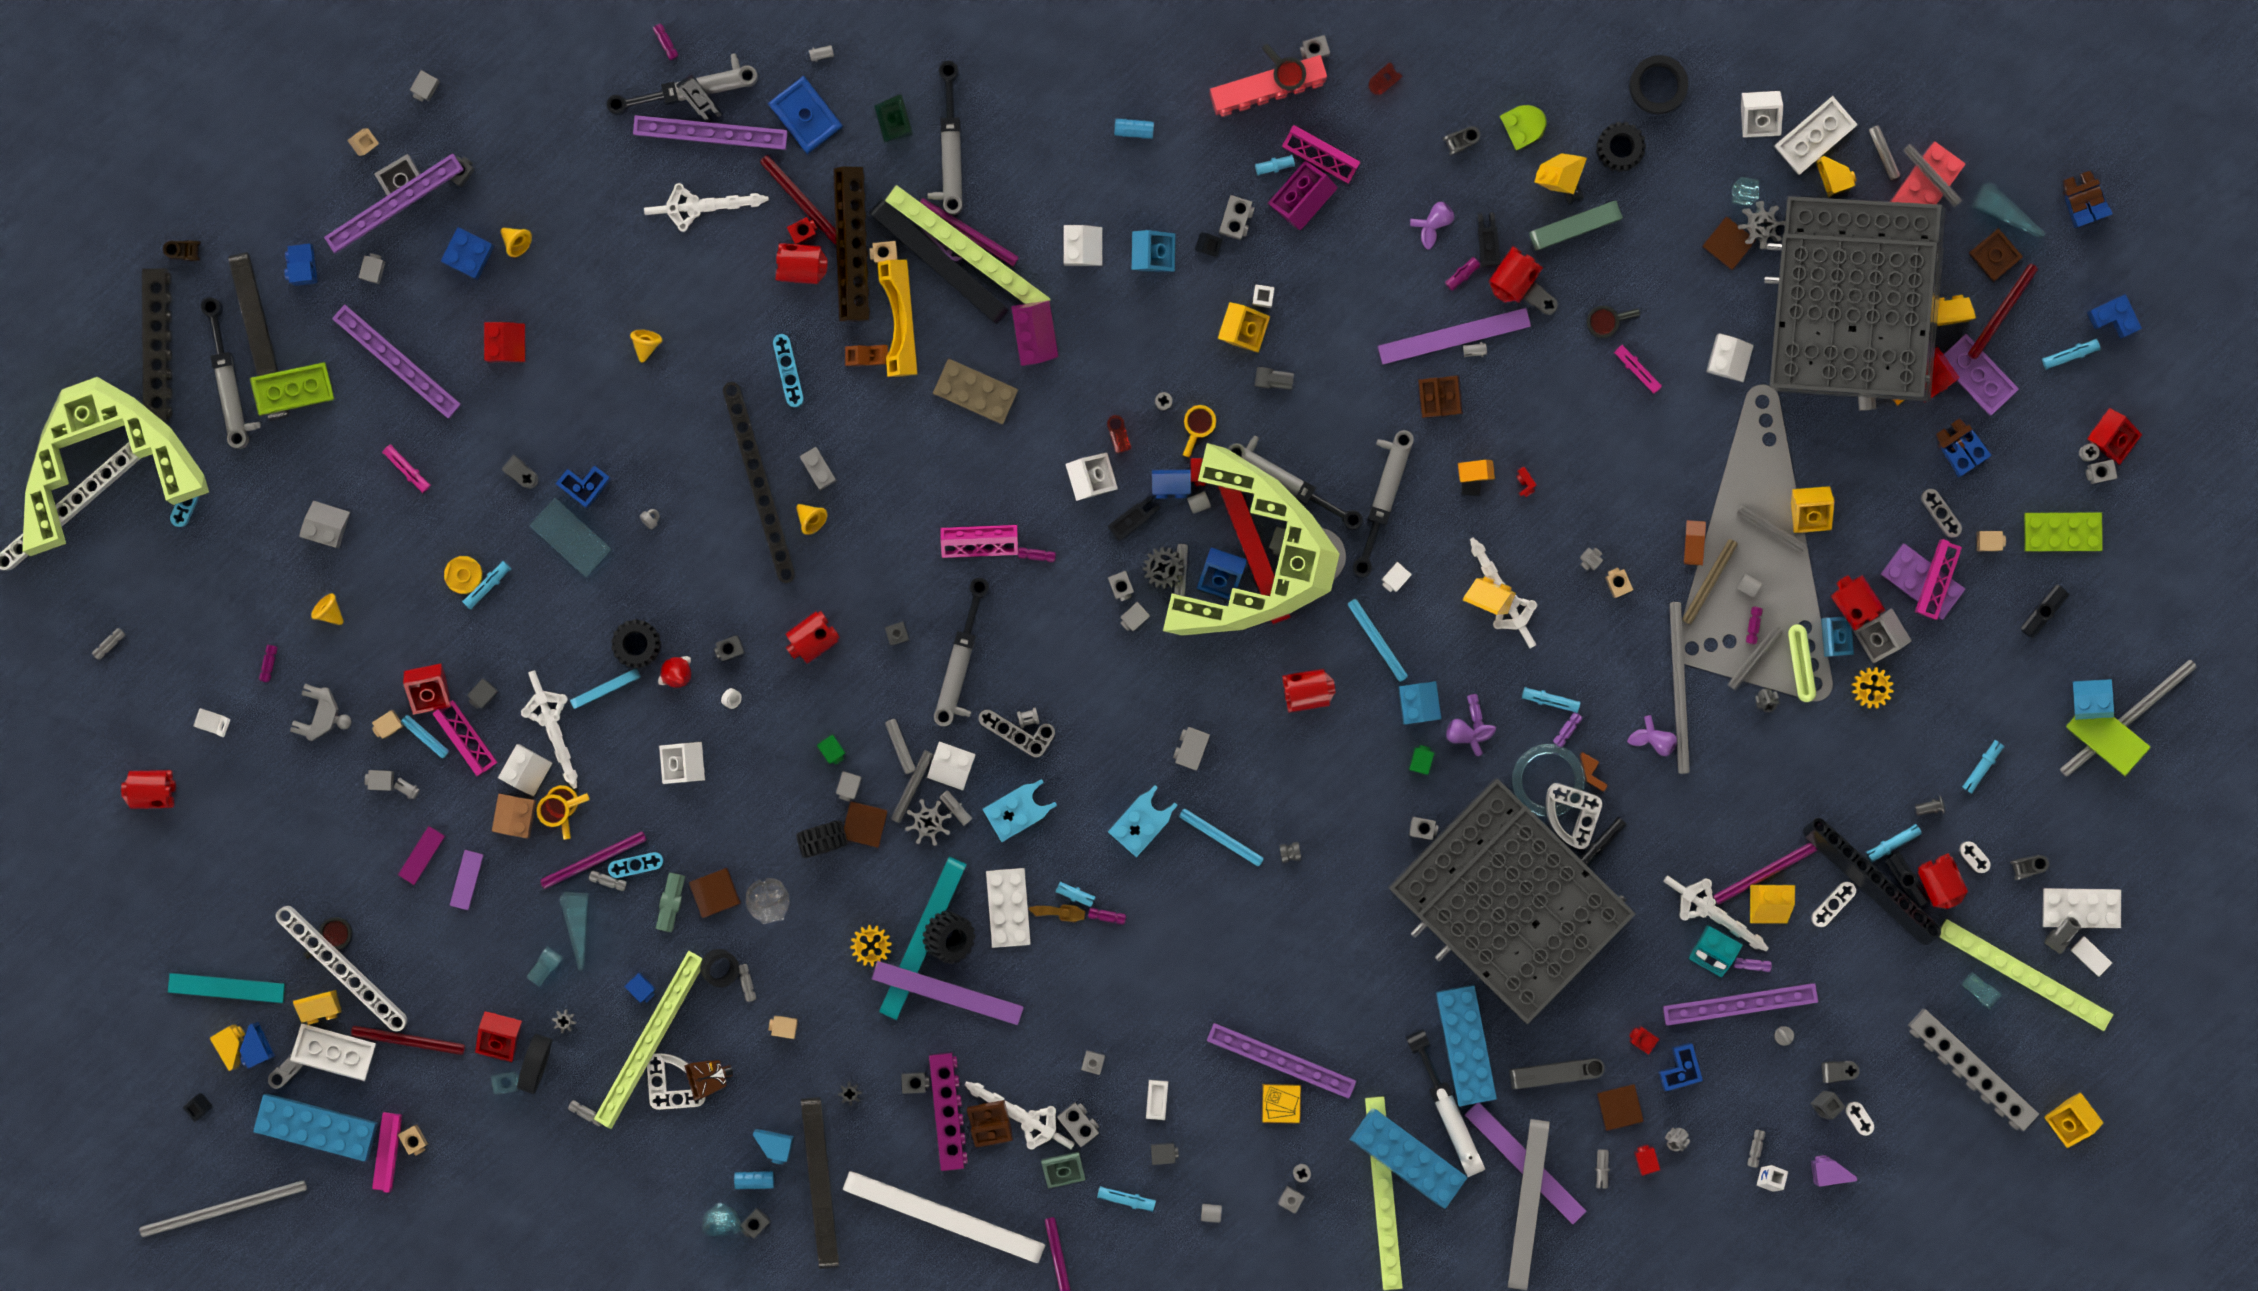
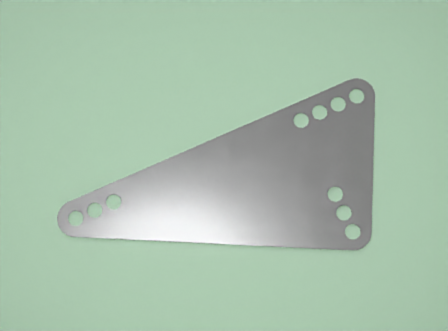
M1757 385L1748 391L1705 538L1703 566H1697L1684 615L1727 541L1732 539L1738 545L1692 624H1687L1682 620L1684 664L1733 678L1759 647L1760 643L1773 630L1774 626H1778L1783 630L1782 635L1779 634L1777 641L1774 640L1775 642L1770 646L1771 648L1765 651V656L1762 655V659L1758 660L1759 663L1753 666V670H1750V674L1746 675L1743 681L1798 697L1788 631L1793 625L1806 620L1812 625V630L1807 634V637L1815 643V650L1810 653V656L1819 663V668L1813 672V675L1820 678L1823 683L1822 688L1816 691V697L1812 701H1820L1830 694L1833 681L1828 657H1824L1821 617L1808 548L1806 546L1804 552L1800 553V551H1796V548L1790 547V544L1788 545L1784 541L1781 542L1782 539L1775 538L1774 534L1763 531L1761 527L1755 526V523L1753 524V522L1747 521V518L1740 517L1741 514H1737L1740 506L1743 505V507L1753 511L1759 517L1776 525V527L1786 531V533L1807 545L1805 532H1793L1791 496L1792 489H1796L1779 396L1770 386ZM1766 395L1768 397L1769 405L1767 408L1760 409L1756 406L1755 400L1757 396ZM1765 413L1773 418L1772 425L1767 428L1759 424V417ZM1771 432L1776 436V443L1773 446H1766L1763 443L1762 437L1765 433ZM1744 574L1762 582L1754 598L1737 589V585ZM1754 606L1763 609L1762 616H1760L1759 634L1756 635L1758 637L1757 644L1746 643V636L1749 635V632H1747L1749 619L1752 617L1751 608ZM1728 634L1735 636L1737 640L1735 647L1731 649L1726 648L1722 642L1724 636ZM1714 638L1717 641L1718 647L1714 652L1705 650L1704 641L1706 639ZM1690 641L1696 642L1699 646L1698 653L1693 656L1685 652V645Z

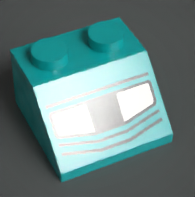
M1707 925L1688 959L1722 978L1734 962L1743 945Z

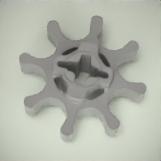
M1757 201V211L1755 213H1752L1749 208L1742 210V213L1748 216V223L1746 225H1738V229H1748L1750 236L1745 241L1746 244H1752L1754 239L1757 238L1760 241V249H1767L1768 237H1771L1774 242L1782 240L1776 234L1775 229L1777 226L1785 225V221L1778 222L1774 218V213L1779 209L1778 206H1772L1769 212H1766L1763 207L1764 201ZM1762 223H1763V224H1767V226L1761 227V226H1757V224H1762Z
M921 799L922 810L919 813L907 810V814L914 816L915 823L913 826L906 827L905 830L917 829L919 831V838L916 840L917 844L921 843L923 836H930L935 846L937 845L935 839L937 832L942 831L946 835L950 834L949 830H945L942 827V821L945 818H951L952 815L949 813L946 816H941L938 813L937 809L941 801H937L933 809H928L925 806L924 799ZM924 812H929L928 815H923ZM929 817H931V822L934 823L937 827H925L926 823L923 822V820H921L920 818L928 819ZM931 829L935 830L932 833H928V831Z

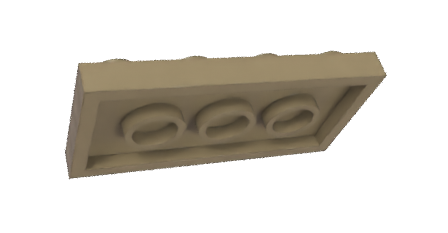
M948 358L933 394L1003 425L1018 389Z

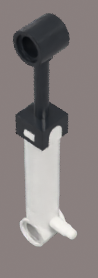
M1424 1029L1406 1036L1412 1053L1419 1052L1434 1087L1429 1088L1430 1094L1467 1177L1484 1171L1483 1162L1472 1141L1449 1085L1446 1081L1440 1082L1426 1051L1431 1045Z

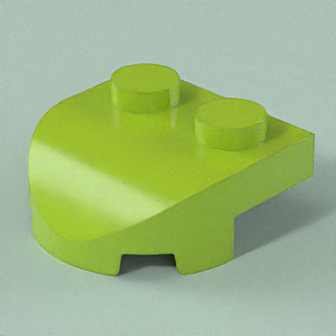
M1532 105L1518 106L1500 116L1516 150L1542 138L1547 126L1545 114L1541 109Z

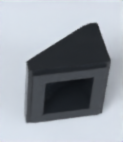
M1201 232L1195 250L1217 257L1223 239Z
M1481 481L1461 482V495L1480 496Z
M199 1093L183 1106V1109L196 1122L213 1106L202 1093Z

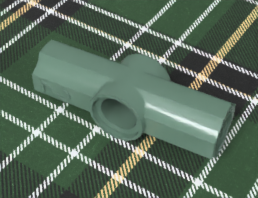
M669 872L665 892L662 893L660 900V912L656 929L672 932L676 914L680 909L681 893L686 876Z

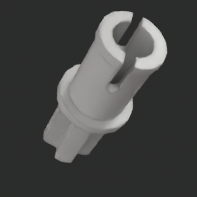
M945 791L940 796L942 802L949 808L950 814L953 813L963 826L972 819L961 806L962 803L959 804L949 791Z
M1605 1149L1597 1151V1167L1595 1168L1597 1171L1596 1188H1608V1171H1610V1168H1608L1609 1151Z

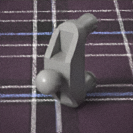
M308 684L304 685V689L311 692L303 690L302 695L317 699L319 703L312 724L307 725L294 720L292 725L299 727V729L291 727L290 732L306 736L308 740L313 741L333 729L335 723L340 729L344 730L351 726L352 721L348 715L337 716L339 709L329 688L322 687L320 689Z

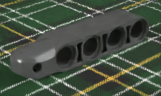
M1591 1058L1510 1069L1511 1089L1598 1078L1604 1073L1605 1067L1601 1060Z

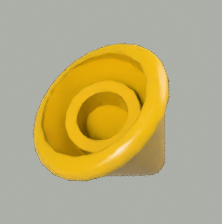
M504 227L500 231L506 252L510 257L515 258L524 254L532 242V234L527 229L520 230Z
M635 330L630 334L641 363L645 362L657 346L662 343V337L649 330Z
M803 504L796 506L801 530L804 534H814L825 524L827 511L824 508Z
M333 593L324 596L312 610L311 617L314 620L318 619L337 625L344 623L336 596Z

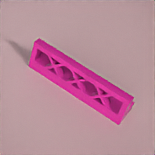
M1295 125L1292 126L1282 145L1284 149L1349 184L1360 164V161ZM1294 136L1300 140L1301 147L1294 149L1287 144L1291 137ZM1305 148H1316L1318 156L1308 157ZM1330 156L1333 158L1335 165L1326 167L1323 165L1321 158ZM1346 165L1352 168L1348 178L1340 175L1338 167Z
M1017 525L941 528L942 558L1018 555ZM1014 543V548L1006 549L1003 545ZM986 544L995 546L993 549L984 548ZM953 545L956 547L954 551H945V546ZM967 545H973L976 548H974L973 550H967L964 547Z
M1940 539L1915 609V613L1935 620L1938 619L1962 547L1949 543L1950 541ZM1948 547L1956 549L1954 557L1949 560L1945 557ZM1946 564L1949 570L1948 575L1940 578V568ZM1940 582L1943 589L1942 593L1934 596V586ZM1932 600L1936 605L1934 614L1926 612L1928 603Z
M452 700L450 703L456 711L455 720L448 719L443 713L448 708L437 709L432 714L476 776H480L498 762L454 700ZM457 723H463L467 726L466 736L458 734L456 731ZM469 738L476 739L479 743L477 751L470 750L467 747ZM480 754L487 755L492 761L484 768L478 762Z
M382 1113L372 1189L383 1190V1192L387 1193L393 1189L399 1145L398 1134L401 1131L403 1114Z

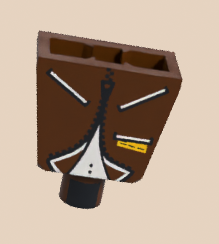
M719 1060L694 1062L684 1065L694 1101L726 1087L725 1078L733 1076L731 1066L721 1067Z

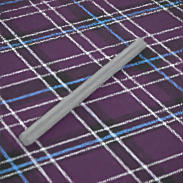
M1671 602L1670 623L1678 772L1686 774L1690 772L1682 614L1681 603Z
M2188 660L2118 720L2127 727L2195 670L2196 664L2192 660ZM2086 746L2067 762L2060 771L2064 776H2069L2096 752L2089 746Z
M304 1180L142 1226L139 1228L142 1237H146L307 1190V1184Z

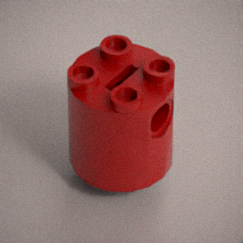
M779 243L776 256V264H778L776 281L818 284L827 274L828 258L821 250V246Z
M1513 246L1488 281L1493 294L1505 303L1508 301L1520 303L1543 269L1542 266L1535 262L1534 258L1528 254L1522 255V252Z
M1847 575L1836 582L1839 589L1831 595V598L1854 631L1885 611L1884 606L1863 575L1854 580Z
M815 611L785 633L791 642L786 649L794 660L801 656L809 664L839 642L837 640L840 638L839 634L833 626L828 627V619L822 611ZM818 629H824V633H823V634H821V635H816V634H815L816 630H818Z
M1324 669L1282 676L1288 713L1330 706V701L1334 694H1336L1334 680Z
M172 770L129 771L127 779L121 784L122 798L130 809L174 808L172 792L176 791L175 780L172 781L173 772Z
M1947 853L1938 857L1935 863L1928 861L1918 867L1917 871L1933 907L1945 909L1960 904L1968 893L1953 857Z

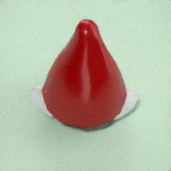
M684 656L666 660L661 668V674L658 679L659 685L667 684L674 688L686 686L691 679V658Z

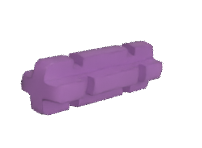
M1472 694L1468 695L1467 699L1468 704L1470 703L1469 709L1472 721H1474L1473 727L1475 730L1483 726L1484 723L1481 721L1483 718L1480 705L1478 704V695Z
M1574 712L1570 717V721L1565 723L1559 732L1560 735H1557L1553 742L1557 746L1563 747L1566 743L1565 740L1569 739L1577 728L1576 725L1582 721V717Z
M1735 958L1734 967L1739 969L1743 967L1744 969L1757 971L1761 969L1762 971L1770 972L1772 962Z

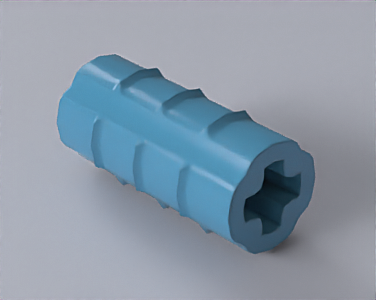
M1126 118L1116 119L1115 136L1153 139L1154 122L1127 120Z
M774 1171L735 1172V1189L755 1190L774 1188Z

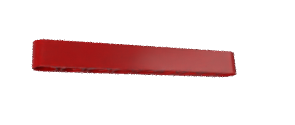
M1218 486L1261 595L1270 596L1275 576L1242 492ZM1290 614L1272 619L1271 622L1274 625L1291 617Z

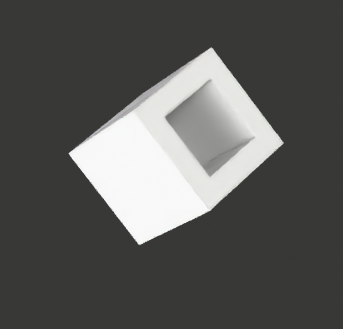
M1255 284L1252 305L1271 308L1274 287Z
M1396 562L1381 579L1384 582L1382 585L1389 592L1392 590L1397 592L1412 574Z
M1773 1165L1761 1167L1757 1186L1772 1192L1784 1190L1788 1171Z

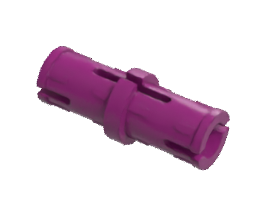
M1472 257L1465 265L1456 269L1457 272L1444 283L1451 291H1454L1464 280L1467 281L1469 279V276L1481 266L1480 263Z

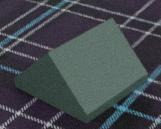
M1079 1151L1041 1160L1048 1189L1085 1181Z

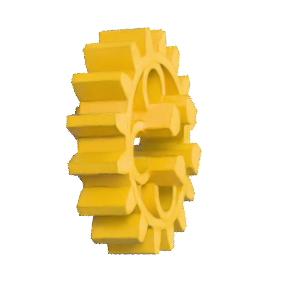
M1870 667L1866 668V673L1860 670L1861 676H1854L1857 682L1851 684L1856 688V690L1851 691L1857 694L1855 701L1861 700V706L1867 703V708H1871L1872 704H1874L1875 708H1879V703L1886 705L1884 700L1891 699L1888 693L1894 692V690L1889 689V686L1893 685V682H1888L1891 676H1884L1885 670L1878 672V667H1874L1872 672ZM1876 675L1877 681L1874 682V686H1883L1885 692L1873 691L1874 699L1869 701L1868 695L1871 693V689L1862 690L1860 684L1872 685L1871 676Z
M868 925L867 930L861 927V933L855 932L857 938H851V941L855 942V945L850 946L851 949H855L852 956L858 955L857 962L864 960V966L870 962L872 967L874 962L877 960L881 961V958L887 960L885 953H891V950L887 949L888 946L892 945L891 942H887L890 935L884 936L885 929L878 931L879 926L872 929L871 925ZM875 935H880L881 940L876 942L874 946L875 948H880L882 954L876 955L875 950L870 949L868 956H862L861 951L866 949L868 945L860 941L861 936H866L867 941L872 942Z

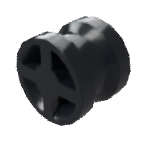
M1578 184L1574 194L1563 192L1568 205L1573 204V201L1583 200Z

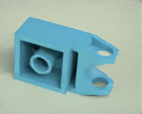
M1042 779L1032 784L1023 785L983 808L985 815L1001 842L1043 819L1050 809L1057 806L1056 802L1045 806H1039L1034 802L1033 793L1039 785L1044 783ZM1008 810L1009 813H1014L1012 821L1004 819L1005 811Z
M1156 785L1150 791L1140 795L1108 831L1135 857H1138L1169 822L1172 811L1178 806L1174 802L1171 807L1163 811L1154 809L1151 804V798L1158 788ZM1138 825L1140 827L1139 835H1131L1130 832L1132 830H1130V827Z

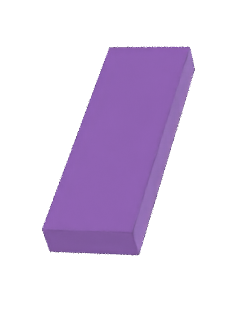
M469 850L464 851L450 906L469 910L484 854Z

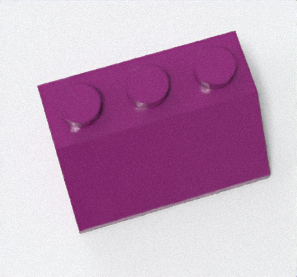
M1304 161L1272 197L1268 205L1291 225L1301 230L1338 187L1326 174L1307 161Z
M1049 300L1011 306L1021 366L1057 358L1058 351Z

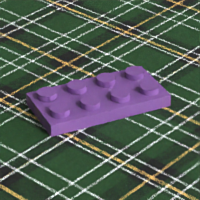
M1964 334L1944 353V356L1960 378L1957 382L1991 416L2019 389L1983 351L1975 360L1969 357L1968 352L1975 342L1967 334Z
M1903 543L1880 575L1918 602L1931 563ZM1941 570L1939 571L1940 578L1947 576ZM1953 579L1950 581L1938 616L1941 620L1944 619L1965 590L1964 587ZM1940 582L1934 586V596L1942 593L1943 589ZM1932 600L1928 603L1927 609L1934 614L1936 605Z

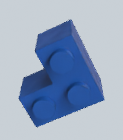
M309 243L287 246L288 251L285 252L287 268L284 269L286 280H289V283L294 286L318 283L313 245Z
M2126 294L2087 312L2094 329L2112 322L2120 339L2142 329Z
M594 465L583 480L567 469L556 482V485L584 507L589 508L612 478Z
M1692 1043L1672 1047L1676 1066L1658 1071L1664 1091L1703 1081Z

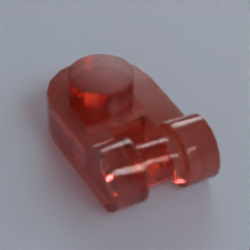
M1390 62L1370 79L1368 84L1369 90L1375 95H1381L1403 76L1400 72L1397 73L1395 71L1394 65ZM1386 73L1391 76L1389 81L1384 77Z

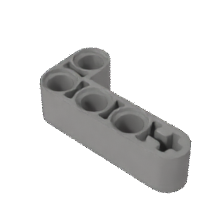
M984 710L979 714L981 725L1033 757L1042 756L1055 735V729L1050 724L1041 725L1033 737L991 710ZM984 714H992L991 719L995 721L997 717L1000 719L996 723L995 729L991 728L993 725L991 722L986 724L983 722L984 718L982 716ZM1001 723H1007L1009 726V731L1006 734H1001L998 730ZM1042 728H1051L1052 735L1049 738H1044L1041 735ZM1023 733L1026 740L1023 744L1015 742L1016 734ZM1034 743H1039L1042 747V751L1039 754H1033L1031 751V746Z

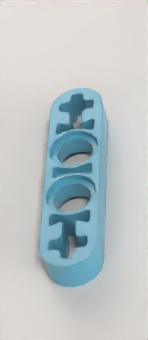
M779 334L773 340L774 351L786 401L791 407L795 408L803 404V392L791 341L786 335ZM779 338L787 340L784 347L786 351L789 349L790 353L778 355V351L782 352L781 346L776 345L779 342ZM784 356H788L792 360L791 365L788 367L781 365V359ZM788 375L795 376L796 382L794 385L789 386L786 384L785 378ZM798 386L799 390H795V394L800 396V399L797 400V404H794L793 401H790L792 392L789 391L787 393V389H794Z
M637 668L570 700L573 708L577 709L639 679L641 675Z

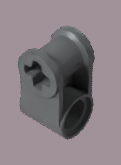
M1470 126L1443 137V141H1446L1450 150L1449 155H1455L1478 143L1480 139L1478 128ZM1474 131L1477 134V138L1473 141L1466 138L1467 132Z
M1533 282L1523 297L1526 302L1546 315L1553 314L1558 306L1557 300L1535 282ZM1544 302H1553V309L1549 308L1546 310Z
M514 454L501 469L523 487L531 489L538 484L539 478L537 474ZM526 476H531V483H526Z
M2042 855L2023 857L2010 861L2016 875L2014 877L2015 880L2045 872L2049 867L2048 859ZM2039 858L2044 861V866L2041 869L2035 867V861Z
M1852 1061L1821 1063L1824 1083L1853 1080L1859 1075V1067ZM1850 1065L1855 1069V1071L1851 1072V1075L1845 1072Z

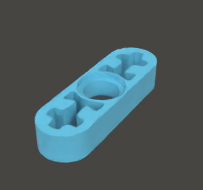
M200 496L192 498L193 502L190 506H184L182 502L175 504L170 516V521L174 526L184 527L188 524ZM180 506L181 508L187 509L189 511L188 513L183 512L182 517L184 518V521H180L178 524L177 519H175V516L181 514L182 510H178Z
M657 852L611 862L608 872L612 877L620 878L656 870L662 867L664 859ZM653 855L660 859L657 866L647 864L648 869H645L643 857H646V861L651 860ZM635 859L641 862V868L638 871H634L630 866L631 862ZM624 861H627L629 873H626V869L619 871V875L616 872H612L615 864L621 867L625 866Z

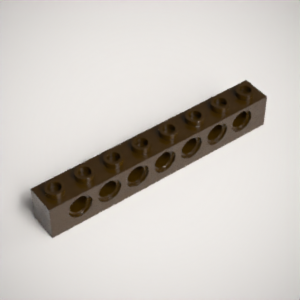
M842 166L833 168L839 321L861 322L869 320L870 314L868 307V252L866 249L867 232L865 229L866 212L864 203L865 175L863 167Z

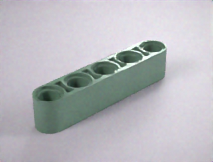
M1616 200L1531 231L1529 235L1534 249L1537 251L1623 219Z

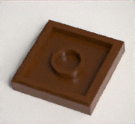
M1726 216L1702 247L1730 270H1733L1756 239H1754L1752 244H1746L1745 241L1750 235L1743 229H1738V225Z
M1999 228L1969 252V255L1992 282L2023 258Z
M850 801L844 825L847 840L879 848L888 810Z
M1635 1084L1597 1093L1606 1131L1644 1122Z

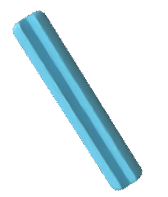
M406 715L401 720V723L441 758H444L449 753L445 746L409 715Z

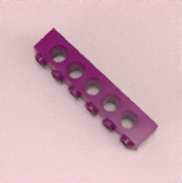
M953 1052L929 1055L941 1171L964 1169V1164H968L967 1152H963L962 1145L966 1144L965 1133H961L960 1128L961 1125H964L963 1114H959L958 1106H962L961 1095H957L956 1087H960L959 1075L955 1076L954 1068H958L957 1056L953 1057ZM940 1069H949L950 1076L942 1078L939 1074ZM949 1087L952 1090V1095L944 1097L941 1094L942 1088ZM946 1106H951L954 1109V1114L950 1117L943 1113V1109ZM949 1125L956 1128V1133L952 1136L947 1135L945 1132V1128ZM949 1145H956L958 1153L955 1155L949 1154L947 1151Z

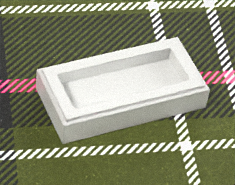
M2084 936L2070 950L2098 977L2112 964Z
M1149 1080L1146 1119L1165 1120L1168 1081Z

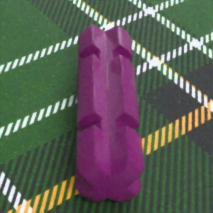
M658 24L654 26L653 30L658 35L657 38L664 51H667L668 58L670 60L677 58L678 53L673 48L674 46L668 34L664 32L663 25Z
M1019 548L1018 557L1054 562L1056 553Z
M1754 606L1751 608L1752 617L1749 619L1747 631L1749 635L1746 636V643L1757 644L1758 637L1756 635L1759 634L1760 616H1762L1763 609Z
M267 645L265 652L267 654L264 655L261 668L262 673L259 676L260 681H270V672L273 670L275 661L274 654L277 653V647L274 645Z
M1095 908L1089 909L1088 917L1092 919L1099 918V920L1112 923L1115 921L1117 924L1122 925L1126 920L1125 914H1115L1116 912L1106 910L1098 911Z

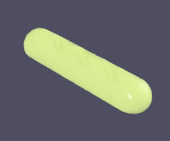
M1796 624L1789 629L1788 637L1797 694L1801 701L1810 702L1816 697V688L1807 631L1804 626Z

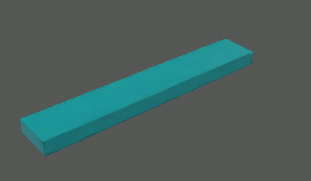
M169 973L168 992L284 1003L285 984Z

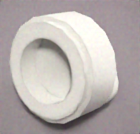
M730 688L723 694L721 702L726 707L734 709L740 704L742 696L740 692Z

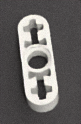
M1842 882L1813 912L1811 916L1812 923L1818 927L1826 926L1856 894L1854 884ZM1843 886H1850L1851 894H1845L1842 897L1845 899L1844 902L1838 896H1835L1837 892L1839 895L1844 892ZM1831 899H1836L1839 902V907L1836 910H1831L1828 906ZM1825 906V909L1832 913V915L1826 914L1823 917L1825 921L1817 923L1818 918L1816 915H1822L1825 912L1822 908Z

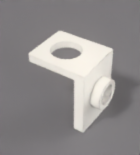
M200 708L194 727L224 737L230 719Z

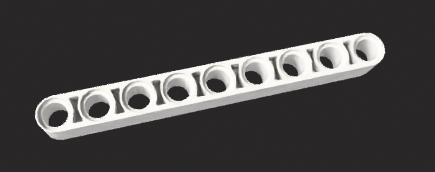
M284 906L277 911V921L391 1030L400 1031L406 1026L408 1021L406 1015L294 908ZM285 910L290 913L291 917L289 920L282 918V911ZM296 924L304 926V933L296 931ZM311 937L317 938L319 942L317 947L310 945L309 939ZM328 950L332 953L333 957L331 960L324 958V951ZM338 964L346 966V973L338 971ZM352 977L359 978L360 986L352 985ZM370 990L374 993L375 997L373 1000L366 998V991ZM380 1004L388 1006L389 1010L387 1013H382L379 1010ZM393 1018H401L402 1026L394 1025Z

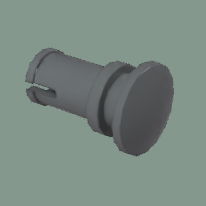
M1939 796L1940 800L1935 801V799H1932L1931 802L1915 804L1917 816L1929 813L1938 814L1939 811L1945 814L1943 798Z

